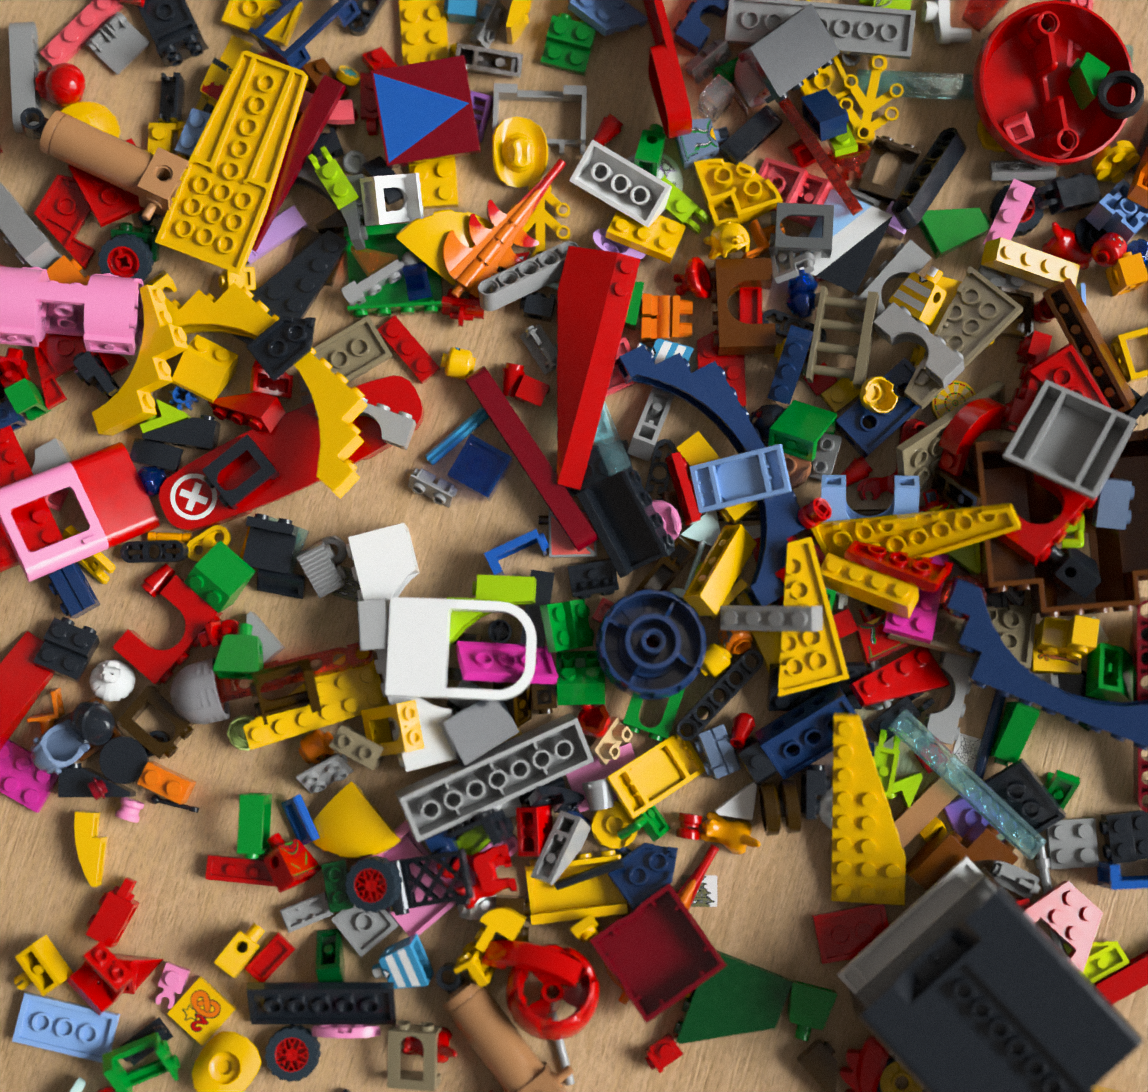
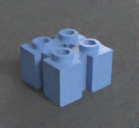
M1122 179L1094 207L1085 219L1099 231L1103 228L1107 233H1117L1127 243L1148 222V208L1146 209L1127 198L1130 184Z

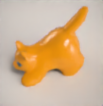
M714 812L706 814L708 820L702 823L703 832L700 833L701 840L721 843L731 853L738 855L745 853L747 846H761V843L756 838L751 837L753 828L750 822L744 819L728 821Z

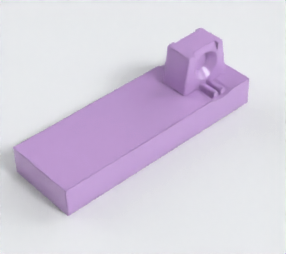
M294 205L274 218L257 251L251 250L247 260L250 265L299 233L302 228L308 227Z

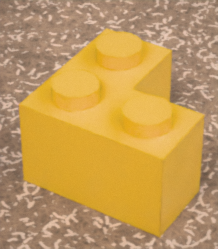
M1075 615L1070 620L1045 617L1039 622L1036 649L1043 650L1044 654L1057 655V653L1065 654L1069 659L1080 660L1096 648L1100 620Z

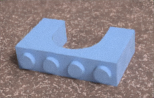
M822 475L821 498L829 503L832 510L831 517L824 522L919 513V476H894V498L891 506L881 514L865 516L854 512L847 504L846 475Z

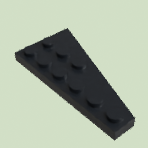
M328 230L253 293L254 297L252 300L256 303L260 300L269 308L267 313L271 317L276 314L279 318L282 316L304 318L350 243ZM232 334L246 344H250L254 340L249 337Z

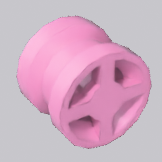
M121 797V807L116 811L115 816L138 823L140 819L138 814L143 809L144 803L131 798Z

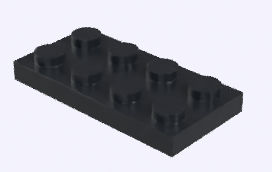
M845 662L849 678L837 681L852 707L854 709H862L849 686L865 677L866 664L864 662ZM779 663L770 664L767 698L768 711H790L836 682L778 697Z

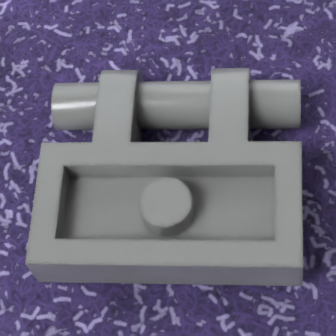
M803 232L799 237H808V234ZM769 247L773 275L777 284L799 276L798 268L804 267L806 273L814 271L815 258L811 252L778 250L777 256H774V247ZM802 252V255L796 257V253Z

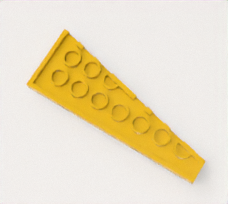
M1012 504L827 521L820 522L818 526L811 530L825 557L830 553L844 558L849 546L854 541L885 547L888 553L902 551L908 553L909 558L922 560V557L930 558L1018 530L1021 524Z

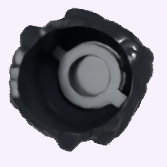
M763 405L751 413L750 422L760 432L761 441L765 448L769 444L771 426L786 410L779 405Z
M98 701L77 704L71 716L72 721L70 722L71 730L75 732L77 740L94 746L105 744L111 738L115 726L114 717L108 707Z

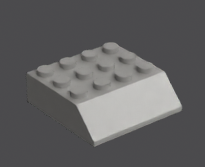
M1046 380L1003 458L1095 500L1128 442L1137 420Z

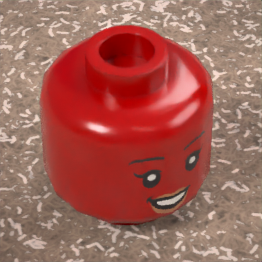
M1113 232L1102 235L1091 248L1093 260L1098 265L1106 268L1115 266L1118 259H1121L1123 254L1127 252L1126 241L1123 237Z

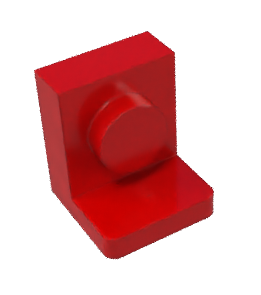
M668 1033L646 1048L648 1056L645 1057V1060L652 1070L657 1069L661 1073L664 1071L663 1068L681 1057L683 1052L671 1034Z

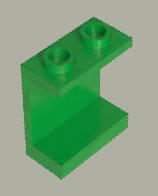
M793 400L771 426L768 447L781 444L783 453L812 462L816 457L817 441L824 433L834 435L837 413Z

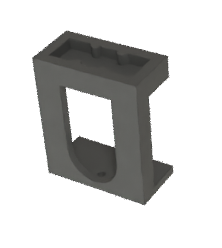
M777 203L776 211L771 213V225H775V233L770 234V247H774V256H777L778 250L821 252V258H830L833 240L834 205ZM787 216L823 217L822 238L787 236L781 231L780 222Z

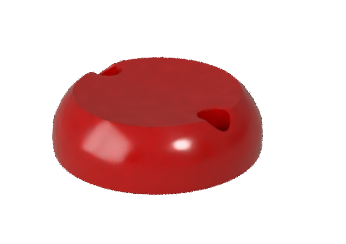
M1058 0L1041 1L1022 7L1007 16L986 38L977 56L973 71L974 101L981 122L987 132L1006 152L1024 162L1038 166H1065L1092 157L1116 138L1128 119H1113L1106 116L1099 107L1098 93L1084 110L1079 108L1067 81L1072 72L1069 70L1070 67L1067 66L1068 39L1073 41L1072 63L1077 57L1081 59L1085 52H1088L1110 67L1107 75L1122 70L1134 72L1127 49L1112 26L1092 10L1071 2ZM1075 43L1078 46H1080L1082 50H1077L1075 48ZM1118 83L1111 86L1106 94L1108 103L1116 107L1130 104L1134 99V87L1126 83ZM1027 111L1035 138L1016 144L1007 136L1003 127L1004 120Z

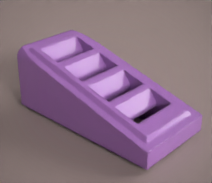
M471 91L473 109L484 111L483 116L474 114L475 119L482 120L481 125L477 124L479 142H482L493 107L494 97ZM479 100L486 102L485 107L476 105L475 101Z

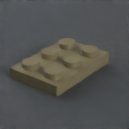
M369 316L313 348L317 352L314 356L318 359L323 357L332 365L330 370L334 374L339 371L348 380L347 384L393 357Z

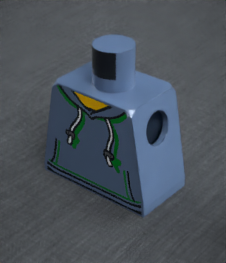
M710 118L693 119L691 134L675 137L683 170L694 167V162L716 157L719 152L718 143L724 142L729 138L727 127L714 129Z

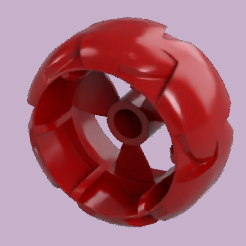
M557 944L541 945L567 955L583 964L576 987L569 986L563 989L559 983L552 982V978L549 975L513 966L506 985V1004L515 1023L527 1034L542 1040L553 1039L558 1041L567 1039L582 1031L593 1017L599 1000V982L592 965L575 949L567 946L564 948ZM532 972L544 985L539 1000L527 1007L526 997L523 996V986ZM562 1000L576 1008L572 1015L563 1020L552 1021V1017H548L546 1020L548 1013H554L559 1009Z

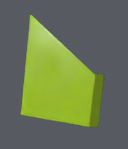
M979 542L943 553L949 555L948 558L965 568L972 575L980 573Z

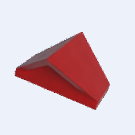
M255 360L251 372L250 392H262L277 398L291 399L293 375L285 372L273 381L258 361Z
M115 954L119 961L134 975L123 993L135 994L137 988L163 959Z

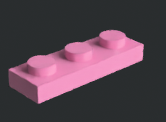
M1017 179L1012 180L983 245L987 241L1000 237L1011 241L1035 187Z

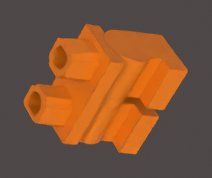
M642 293V343L655 342L657 338L679 342V338L692 337V323H679L680 315L693 314V301L680 300V296H655Z

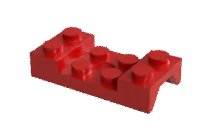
M1034 330L1030 335L1025 336L1023 341H1019L1016 349V354L1019 355L1017 362L1025 364V366H1022L1019 372L1018 379L1021 380L1019 388L1015 389L1012 400L1005 404L1006 410L1000 429L1016 433L1032 406L1040 380L1028 369L1047 357L1052 335Z

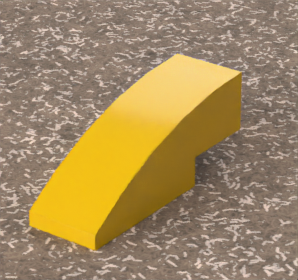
M76 811L74 831L79 861L90 886L97 887L102 885L107 837L98 836L100 812Z

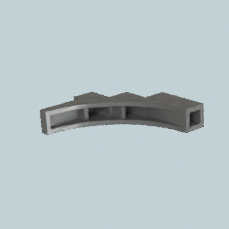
M307 158L293 184L309 188L324 196L335 205L315 172L316 169L309 158ZM327 159L318 160V163L320 167H322L323 165L327 164L328 161ZM363 174L346 176L359 198L339 210L346 220L350 239L356 251L365 249L364 240H368L367 229L365 225L363 226L362 222L364 211L360 178H364Z

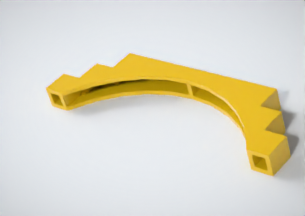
M235 283L218 300L212 294L208 293L205 295L200 290L183 306L175 299L172 302L167 298L165 300L167 310L172 317V325L182 327L186 335L198 332H225L256 339L280 319L276 314L271 317L267 313L269 308L260 300L257 303L253 301L254 295L245 286L240 289ZM311 348V351L295 363L294 366L300 372L312 394L319 418L321 446L317 477L341 499L360 479L354 472L357 467L348 458L364 442L358 435L361 431L352 422L368 405L362 400L365 395L355 386L352 389L346 385L348 380L339 371L334 374L330 370L332 365L323 357L320 359L316 358L314 355L317 352Z

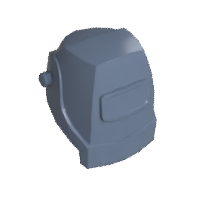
M71 719L50 728L40 738L36 737L33 739L34 744L30 747L31 758L34 765L41 771L48 774L55 772L58 775L62 772V768L73 764L89 750L90 745L78 741L75 732L71 730Z

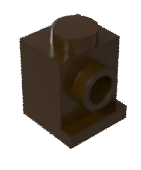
M531 683L533 710H538L539 714L553 713V708H557L556 685ZM548 693L549 700L546 702L541 701L540 695Z

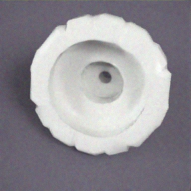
M105 660L97 664L92 670L89 684L92 692L100 699L109 702L120 701L121 698H126L133 691L136 678L130 665L121 660Z

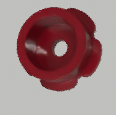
M94 777V780L87 784L95 800L105 799L104 794L108 790L102 779L97 781Z

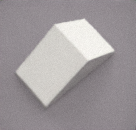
M750 782L714 811L722 816L752 820L757 785L754 782Z

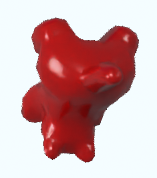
M1052 222L1054 235L1048 243L1043 245L1042 251L1080 265L1079 270L1088 269L1092 261L1091 253H1087L1077 243L1075 234L1070 229L1062 228L1057 222Z
M441 1027V1031L438 1034L437 1063L442 1064L446 1063L449 1057L457 1056V1052L449 1047L452 1033L446 1027ZM408 1036L402 1040L403 1054L424 1056L423 1044L417 1037Z

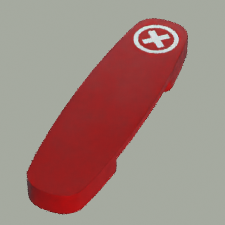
M392 375L355 386L365 395L363 398L368 400V404L376 406L377 403L390 407V412L398 414L399 411L412 415V419L416 422L414 431L423 422V404L412 383L404 377ZM314 402L284 414L271 433L254 429L245 432L194 460L165 479L160 487L159 500L169 522L183 531L196 532L244 517L257 508L278 501L320 482L321 480L317 477L321 441L319 419L315 416L316 407ZM358 416L352 422L361 431L358 435L364 441L348 458L353 464L361 460L371 459L393 446L383 441L381 427L374 419L367 416ZM249 435L280 475L274 480L270 478L237 504L238 508L236 510L231 506L226 508L218 498L220 492L216 487L211 489L203 479L206 475L202 469L244 436ZM247 450L219 473L218 482L224 490H233L260 470L261 467Z

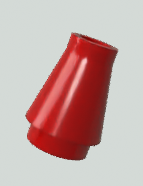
M609 113L607 117H603L592 140L605 146L622 131L623 123Z
M506 362L505 368H503V394L505 396L515 397L525 374L523 372V365Z
M862 456L858 459L854 458L841 473V475H846V488L869 477V473L873 470Z
M165 563L162 567L144 578V582L140 586L150 596L155 598L157 595H161L160 592L176 572Z
M739 713L732 720L730 744L734 748H743L746 740L755 729V720L750 714Z

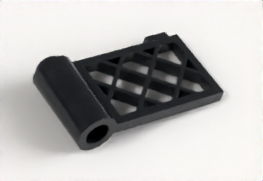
M465 849L390 861L399 869L400 877H402L400 896L394 901V904L389 906L390 912H395V916L410 913V908L455 901L456 906L470 904V899L474 898ZM452 856H458L460 866L457 871L448 864ZM432 860L441 865L437 874L428 868ZM414 863L421 869L417 877L411 874L409 864ZM445 869L454 876L449 885L441 879ZM425 873L433 879L429 888L421 882ZM457 880L463 883L465 894L460 895L453 889ZM437 883L446 890L442 898L433 892ZM417 887L426 893L422 901H416L415 890Z

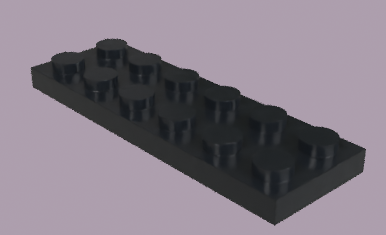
M279 982L247 984L246 991L251 1025L394 1024L397 1019L394 982Z

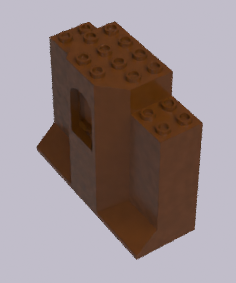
M1148 428L1132 432L1108 477L1127 479L1132 482L1131 486L1135 488L1134 498L1129 500L1128 510H1131V521L1129 524H1126V529L1101 528L1092 525L1094 505L1090 509L1086 507L1082 512L1084 513V534L1088 533L1090 558L1096 561L1101 578L1100 584L1086 598H1083L1055 576L1051 560L1048 558L1043 562L1040 560L1034 566L996 537L979 542L982 589H989V593L1008 591L1007 587H1013V591L1031 589L1033 614L1040 613V618L1106 613L1112 607L1113 612L1134 610V605H1141L1139 581L1148 580ZM1000 440L975 442L971 446L967 460L971 475H973L982 498L980 507L1012 504L1018 516L1029 523L1038 525L1050 523L1053 521V515H1060L1063 509L1059 499L1034 481V472L1003 458L1011 442H1000Z

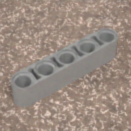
M33 21L9 24L12 120L16 133H23L20 116L25 109L34 107L41 110L40 94L36 91L35 84L39 73L38 34ZM34 121L29 123L28 125L35 126L38 124V122Z
M572 241L563 242L483 280L478 285L480 307L485 311L497 310L559 280L568 246L579 247L578 244Z

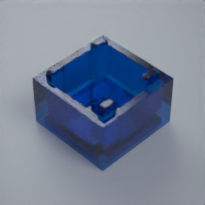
M470 434L447 476L452 481L490 501L511 466L513 459L508 454Z

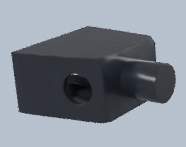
M1055 545L1050 548L1052 551L1047 558L1051 560L1055 576L1083 598H1086L1101 582L1096 561L1076 548L1059 549Z
M753 736L746 740L743 748H734L743 768L751 781L757 786L759 783H763L776 775L774 765L760 746L759 741Z

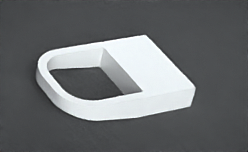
M391 597L385 695L393 697L496 701L516 697L528 687L534 676L537 642L534 625L523 610L506 602ZM452 611L506 613L516 617L523 624L527 636L526 664L522 677L515 685L504 690L447 688Z

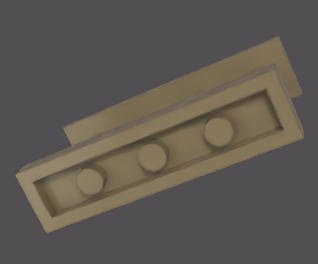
M821 286L820 293H816L815 307L818 308L809 360L805 361L803 366V375H806L805 378L808 383H813L814 374L848 378L850 381H853L855 389H861L867 376L875 329L873 321L877 317L880 299L878 292L868 291L867 298L856 300L828 296L826 286ZM826 306L859 309L865 313L864 319L859 321V323L824 319ZM822 328L856 332L857 335H861L860 343L855 344V346L820 342ZM818 351L852 355L854 358H857L856 366L851 369L816 365Z

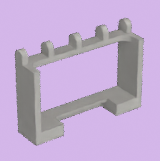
M494 83L492 137L495 128L499 125V100L582 102L581 138L576 140L547 139V145L560 147V154H564V147H580V155H584L587 86L564 85V91L518 90L517 84Z

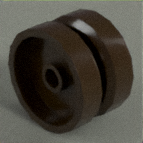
M794 780L780 781L778 787L779 796L772 782L759 783L760 809L765 835H779L781 819L784 830L787 833L800 832L801 809Z

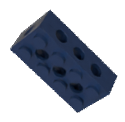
M905 357L883 377L894 385L893 392L898 396L894 409L889 411V413H872L862 405L859 399L836 420V430L864 459L919 409L910 399L901 397L897 393V388L905 391L916 370ZM864 419L869 420L872 424V429L865 428L862 421Z
M837 682L755 732L760 746L784 780L833 751L834 713L857 714Z

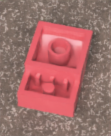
M767 157L758 172L765 180L768 178L773 183L783 203L824 205L830 190L833 189L828 179L809 174L806 169ZM787 216L785 218L813 228L818 217Z

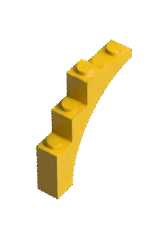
M146 284L139 288L144 312L142 344L137 361L126 382L106 404L92 412L98 434L114 436L157 415L155 401L151 396V392L173 382L171 368L166 360L189 349L186 342L187 336L182 327L172 325V317L166 307L165 295L159 287Z

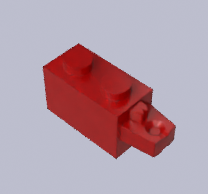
M130 877L125 878L121 887L116 885L113 890L103 894L98 903L101 907L97 914H93L86 925L89 929L85 935L98 942L101 941L109 948L117 946L140 902L134 900L135 895L132 894L137 881Z

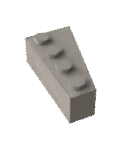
M0 182V233L3 231L5 234L3 240L11 249L14 247L17 249L15 255L24 265L28 262L32 267L48 269L62 255L53 248L54 246L49 239L45 237L39 230L40 228Z

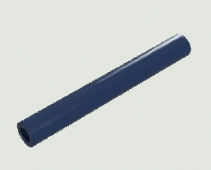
M996 692L971 775L980 779L984 778L1006 700L1005 696Z

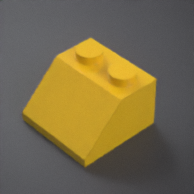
M196 335L189 343V349L183 352L172 376V383L213 403L235 375L238 355Z

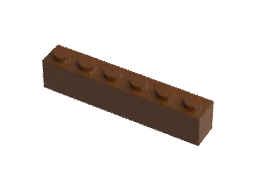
M1071 278L1043 292L1042 294L1068 342L1075 348L1110 407L1120 413L1131 409L1137 403V400Z

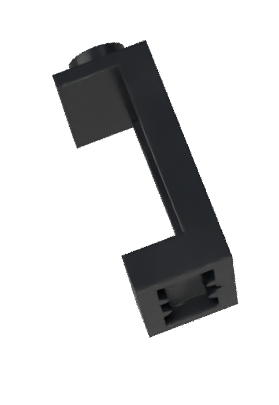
M249 435L244 436L202 469L206 475L203 479L211 489L216 487L220 492L219 500L226 508L231 506L235 510L238 508V503L270 478L274 480L280 475ZM248 450L261 469L237 488L228 491L224 490L218 482L219 473Z

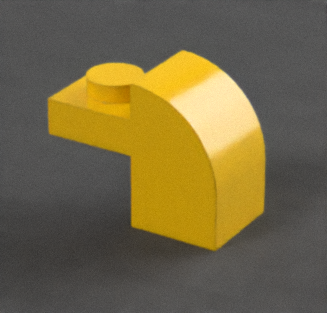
M500 906L488 910L480 919L482 923L487 925V928H480L474 938L478 941L475 948L484 952L496 931L514 941L526 921V917L509 907Z

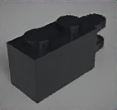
M1078 173L1068 179L1065 176H1060L1052 179V184L1041 186L1034 190L1035 196L1045 194L1046 200L1041 201L1038 207L1040 210L1049 208L1051 215L1087 209L1102 200L1095 174L1084 175V173Z

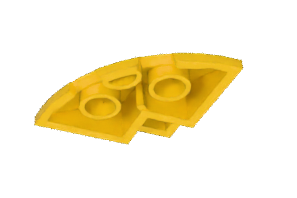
M706 159L694 162L700 188L714 228L726 221L735 222L740 225L745 224L777 207V203H783L773 183L768 178L765 180L756 173L755 168L747 164L738 162L735 165L724 162L723 159Z
M451 209L434 211L431 216L413 220L401 229L395 237L454 286L456 284L455 280L447 273L442 258L443 243L449 231L453 230L462 244L472 248L474 244L468 234V221L470 215L474 213L468 211L467 213L454 212ZM475 214L481 225L491 229L492 224L488 220Z
M352 781L313 820L320 838L312 842L322 850L337 854L343 858H359V856L369 854L378 855L401 842L378 809L368 800L359 786Z

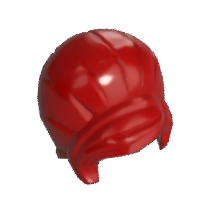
M59 63L53 67H47L46 70L39 71L35 81L36 91L40 96L61 108L80 102L85 91V77L82 71L73 64Z

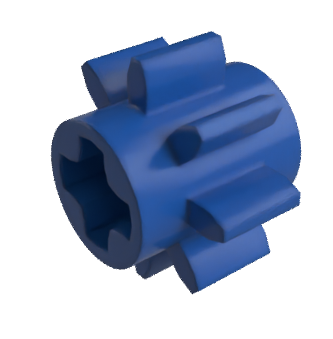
M175 385L176 388L173 391L169 390V393L173 396V399L169 402L172 405L178 403L177 409L181 411L183 407L192 410L191 405L194 402H199L193 393ZM183 392L186 393V395H185L186 400H184V401L181 400V398H182V395H181V394H182Z

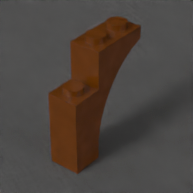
M978 820L963 837L953 829L948 832L942 826L905 865V871L927 891L965 856L972 862L997 860L1011 865L1019 857L1012 852L1015 847L1005 838L1000 841L996 837L999 832L989 823L984 826Z

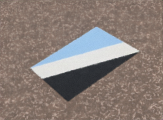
M831 189L824 205H834L832 252L830 258H821V252H811L814 255L815 264L813 265L814 271L810 274L857 293L893 215ZM823 217L817 218L809 237L822 238Z

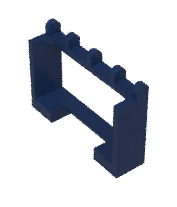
M280 0L281 6L271 16L265 13L263 15L265 21L256 30L250 27L248 32L257 40L259 46L277 61L300 69L311 59L305 46L335 18L340 25L345 27L360 13L355 0H338L335 5L285 51H282L264 36L302 0Z

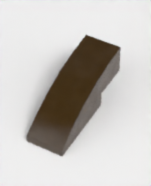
M680 534L674 541L675 551L667 557L660 558L634 592L644 589L665 591L698 551V546Z

